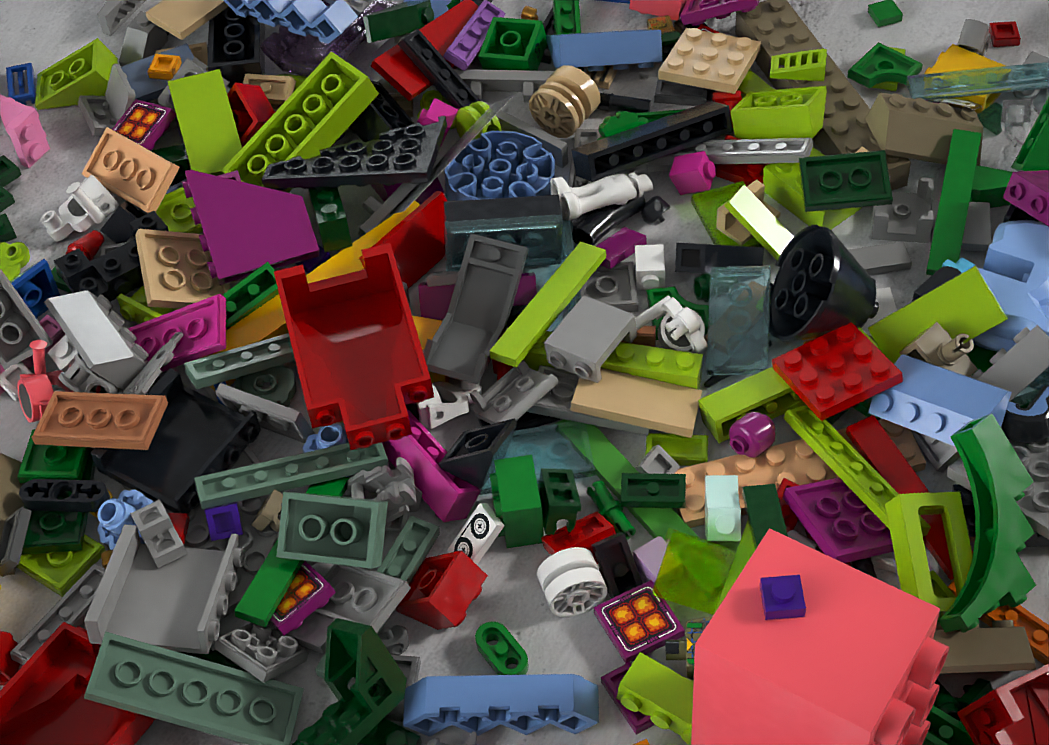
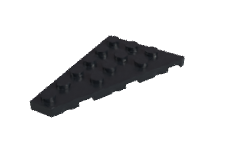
M439 116L438 122L423 126L418 122L407 127L379 133V139L369 142H363L358 139L347 144L319 150L320 155L303 159L301 156H297L287 161L269 164L261 179L263 187L284 190L287 188L311 189L323 186L330 188L346 185L364 187L369 184L390 186L396 183L421 184L429 182L447 128L446 116Z

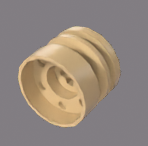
M563 65L557 68L547 79L546 83L533 93L529 100V110L533 119L547 133L558 138H568L597 109L600 104V92L591 77L581 69Z

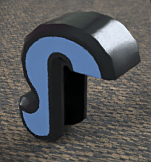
M1049 385L1042 387L1026 409L1021 408L1019 404L1009 401L1001 426L1008 439L1022 443H1034L1049 437Z

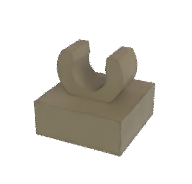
M275 489L264 500L251 526L262 532L270 525L274 531L279 532L280 520L278 515H281L282 493Z

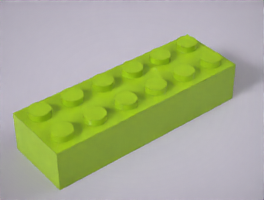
M331 51L221 171L225 174L238 170L241 182L263 187L261 179L269 164L287 161L297 156H301L303 159L319 156V150L331 147L378 96V91L368 76ZM287 188L278 191L289 193L293 188Z

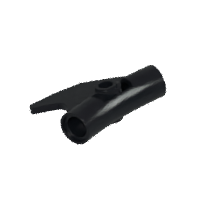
M644 195L638 199L629 200L624 205L613 204L584 213L577 219L571 220L574 242L577 245L581 241L594 246L609 231L644 208L646 203Z

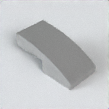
M160 499L130 513L157 568L188 554Z

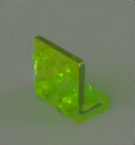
M668 528L664 539L668 544L652 589V594L656 597L714 615L736 552L729 547Z

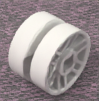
M574 547L561 550L544 560L537 570V577L545 593L550 610L556 616L572 617L588 612L599 605L607 595V587L593 553L586 548Z

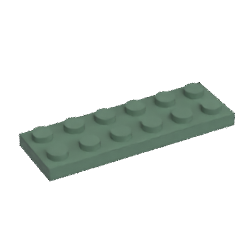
M105 631L84 699L248 745H290L304 688L273 679L263 683L250 673Z

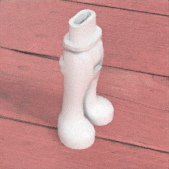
M634 172L629 173L628 177L625 174L607 176L580 187H569L563 177L552 178L550 181L551 195H559L564 221L575 220L584 213L613 204L624 205L629 200L642 197L644 192L653 190L652 181L646 174L637 176Z

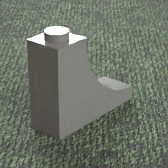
M106 0L102 9L97 13L102 32L111 36L146 0Z

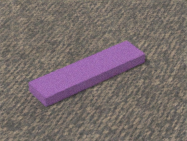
M484 0L446 50L443 58L465 72L481 50L492 18H504L506 13L489 1Z

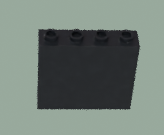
M170 368L145 394L162 395L168 401L166 410L148 450L95 448L91 455L100 473L131 490L135 489L143 493L145 497L154 502L160 499L164 508L173 513H189L200 503L194 478L226 471L230 465L237 462L244 449L257 439L261 428L255 411L252 410L247 417L183 385L180 373Z

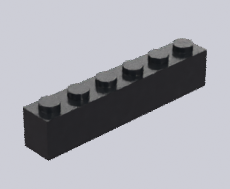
M709 101L571 149L576 176L594 182L731 133L733 129L729 105Z

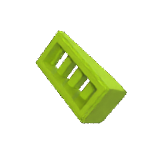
M814 49L772 56L770 78L824 81L827 49Z

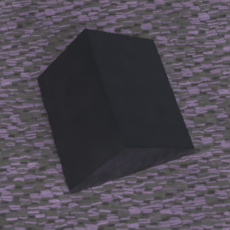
M515 418L464 431L439 462L440 468L482 489L490 478L489 474L495 471L494 460L503 459L506 455L517 426Z

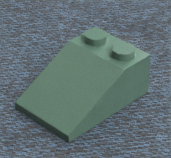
M283 492L276 557L371 569L380 567L382 563L388 501Z

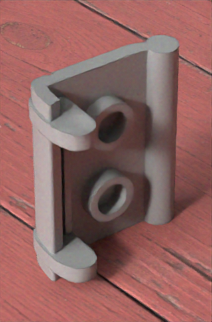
M522 360L517 368L513 367L482 395L477 390L472 391L470 397L473 403L470 407L479 419L490 424L514 418L518 420L555 387L559 381L553 374L548 376L529 368L527 363Z

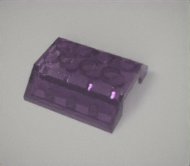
M322 0L327 7L330 5L326 1ZM374 0L342 34L328 44L319 41L317 36L308 34L305 37L289 32L288 27L281 25L279 27L280 33L273 32L270 37L261 43V50L282 71L308 77L331 51L343 60H346L367 39L363 16L397 4L383 0Z

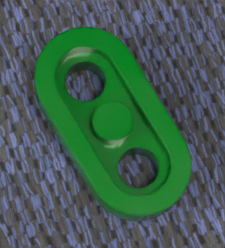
M498 622L482 624L475 634L476 646L496 674L526 675L529 667L528 656L507 628ZM492 640H495V641L498 642V643L495 644V645H489V644H488V642H490V641H492ZM509 664L517 665V667L513 669L507 668Z

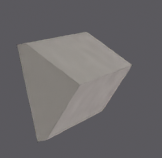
M0 269V364L6 370L11 365L17 364L33 355V350L29 347L30 342L44 340L47 342L46 347L52 345L53 341Z

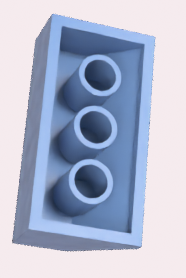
M642 29L546 35L554 68L568 65L576 68L588 67V71H603L604 65H613V70L629 69V64L638 63V68L654 67V62H662L661 30Z
M902 354L894 365L902 372L903 382L873 396L868 412L955 446L950 436L974 419L993 413L1001 427L1011 392Z

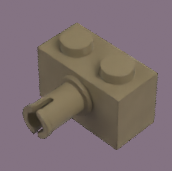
M938 322L920 333L899 352L901 355L906 354L968 377L978 370L967 355L974 347L973 340L971 339L963 343L969 335L959 334L956 338L952 339Z

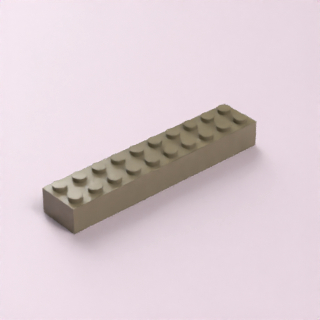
M766 0L759 2L758 6L752 11L744 13L741 10L736 11V36L761 41V51L755 62L776 90L826 86L827 94L823 127L812 139L822 154L855 153L862 146L869 152L881 151L865 120L870 108L828 53L824 81L770 78L772 56L824 49L787 0ZM886 154L891 191L907 186L911 161L905 157Z

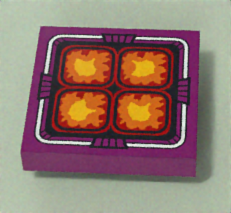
M135 99L131 107L127 109L112 130L151 151L155 146V142L170 127V123L176 117V113L172 108Z
M304 561L270 621L283 635H286L290 631L299 628L303 620L316 609L324 607L336 591L313 567Z
M652 580L594 607L596 618L625 664L634 661L640 652L647 655L665 646V640H677L685 636V629Z

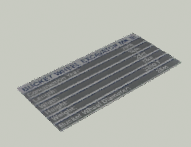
M512 97L493 103L446 152L442 161L433 168L429 182L418 184L390 214L404 212Z

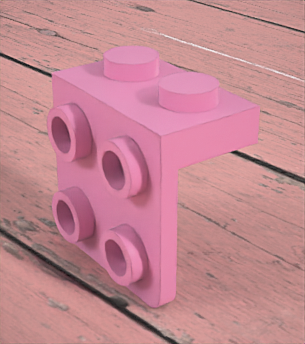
M0 95V117L6 132L11 137L21 165L30 168L50 149L46 133L39 120V114L32 106H26L11 97Z

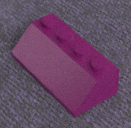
M534 272L522 273L513 306L527 305L537 294ZM420 282L418 291L421 317L443 321L448 312L456 284L428 287L427 282Z

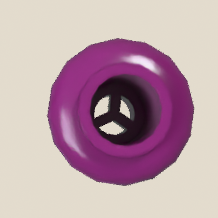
M753 411L747 413L730 427V445L737 454L746 455L750 458L758 457L775 442V425L765 414Z

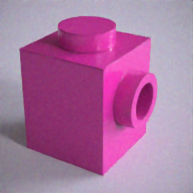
M434 98L429 110L423 108L417 123L419 122L420 125L425 126L438 122L439 116H446L447 128L441 143L442 146L458 109Z
M705 151L675 156L669 177L680 195L710 190L713 178L716 175V167L710 161Z

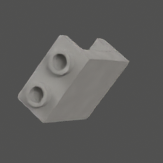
M583 295L544 342L548 363L557 369L566 370L582 379L598 383L602 379L600 370L602 364L622 340L632 343L637 337L635 315Z

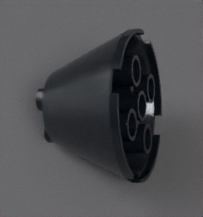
M818 225L804 228L787 244L775 264L780 268L774 284L768 283L764 303V317L769 333L784 342L818 338L851 322L857 328H862L869 318L872 319L876 316L879 309V303L876 302V280L870 277L832 230Z

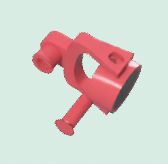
M44 340L30 342L29 347L33 350L34 373L20 374V380L17 383L20 405L26 419L30 423L41 419L54 393L52 385H57L66 392H73L58 378L59 374L63 371L46 372L45 347L47 342ZM97 386L96 393H100L101 386Z

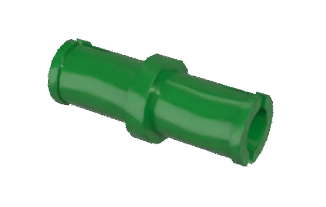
M603 481L594 482L592 486L595 488V491L589 486L586 493L599 509V513L614 526L615 532L624 533L626 539L629 540L630 536L627 532L629 531L633 536L636 533V529L623 513L620 501L613 498Z

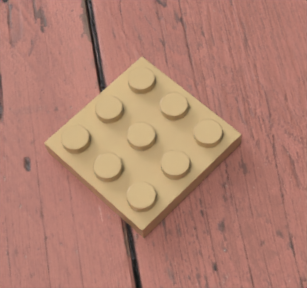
M686 28L658 70L659 80L735 94L761 51V41L751 40L747 37L729 36L724 33L702 31L698 28Z
M149 229L137 230L135 238L148 307L180 309L217 294L223 295L231 289L230 283L220 285L218 278L212 279L207 264L212 259L209 251L203 252L199 235L202 234Z

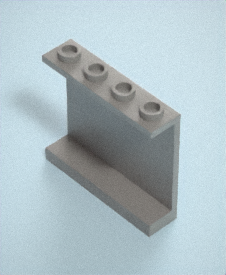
M124 524L84 619L89 643L101 644L106 631L172 651L208 654L212 641H217L219 637V621L221 616H225L227 613L229 592L234 591L236 587L237 568L242 567L244 563L245 551L244 548H240L238 534L231 533L225 551L185 548L188 553L187 555L157 568L146 544L140 543L137 525Z

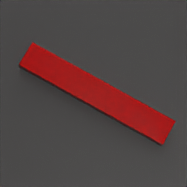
M874 415L846 427L845 433L862 457L898 494L930 493ZM920 515L931 526L928 534L923 536L924 544L950 580L954 579L942 515Z

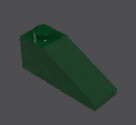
M430 0L402 2L363 16L367 43L409 34L433 21L434 11L431 8Z

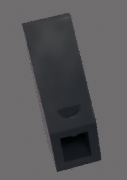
M676 243L675 272L762 277L764 248Z

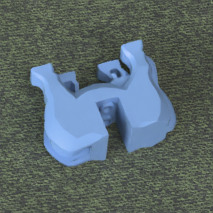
M1032 220L1001 223L994 233L993 242L988 247L983 269L979 268V271L1008 319L972 340L974 345L996 352L1004 348L1008 352L1016 344L1012 339L1025 327L1031 331L1038 325L1049 336V226Z

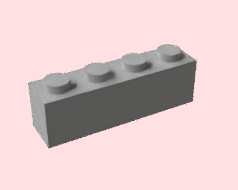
M1038 325L1031 331L1025 327L1012 339L1016 344L1008 352L1002 348L989 360L993 365L983 373L979 369L971 378L1010 391L1009 401L1013 400L1049 367V336Z

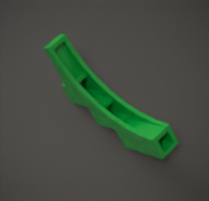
M993 413L968 422L950 436L963 461L971 485L975 508L976 537L972 563L965 584L953 605L938 620L944 632L960 630L962 633L967 632L980 623L978 618L983 614L992 612L1000 606L1008 605L1009 608H1013L1027 600L1026 594L1036 586L1017 554L1026 547L1024 542L1034 535L1035 532L1016 502L1025 496L1023 491L1034 481Z

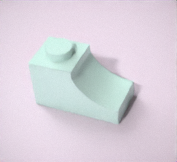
M705 475V540L707 541L741 540L738 475Z

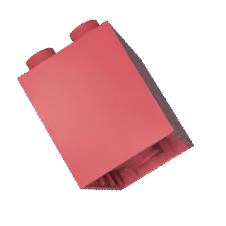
M769 528L695 643L691 745H922L931 724L926 718L933 707L940 688L939 685L935 684V681L943 668L950 648L933 639L940 608ZM800 575L806 605L805 617L765 620L760 591V578Z

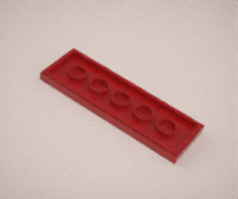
M463 0L419 30L443 57L446 50L479 6L472 0ZM398 44L375 58L371 63V67L408 101L433 85ZM446 60L453 69L458 68L457 66Z

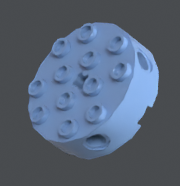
M489 131L481 133V138L473 139L445 168L446 198L448 201L551 195L550 181L552 178H555V159L551 153L542 148V143L532 136L515 131Z

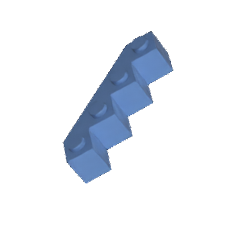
M224 0L238 16L246 18L250 15L256 17L258 22L273 27L279 24L288 27L289 32L305 37L308 34L317 36L319 41L327 44L342 34L358 17L344 0H335L328 7L322 0Z
M575 674L427 676L405 689L403 726L429 737L451 725L470 733L474 731L479 736L500 724L528 735L548 724L577 734L599 723L598 685Z

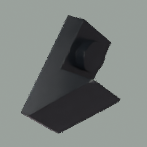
M618 532L591 545L600 567L599 571L611 599L643 584L624 533Z

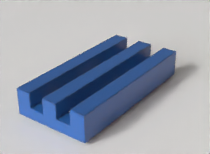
M32 63L7 67L8 97L24 105H27L26 101L29 100L34 104L36 89ZM24 70H27L29 93H25ZM14 72L18 74L19 95L16 96Z

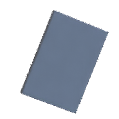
M187 43L158 53L180 56L182 64L187 58L194 59V55ZM155 55L121 66V69L127 75L131 88L135 91V99L148 102L157 99L168 85L167 81H171L149 78L147 71Z

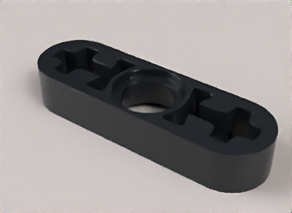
M32 479L24 483L19 490L24 506L28 510L98 512L102 503L110 500L105 484L96 480ZM64 492H72V494L66 499H57L58 496Z

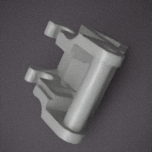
M402 457L396 459L397 468L394 470L389 469L387 465L377 466L371 471L363 469L348 479L347 482L352 498L364 499V491L368 490L370 493H377V497L372 500L388 501L385 532H401L407 523L409 512H417L419 510L422 498V491L414 484L413 469L407 460Z

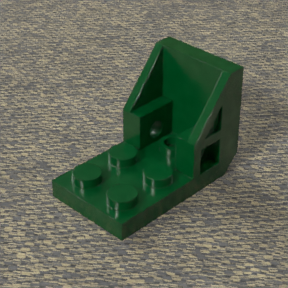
M336 618L327 627L324 681L336 696L338 702L329 705L323 711L322 717L312 726L302 730L292 745H356L404 699L407 678L372 626ZM354 677L356 679L355 683L349 690L348 681Z

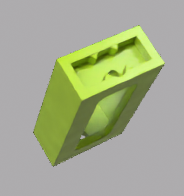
M960 492L898 494L885 503L900 587L902 591L940 608L939 620L953 605L957 597L938 598L933 592L919 515H942L958 596L965 584L973 558Z

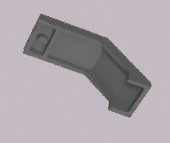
M470 234L448 312L433 339H427L423 354L429 372L479 384L491 361L490 349L506 331L529 251L527 247Z

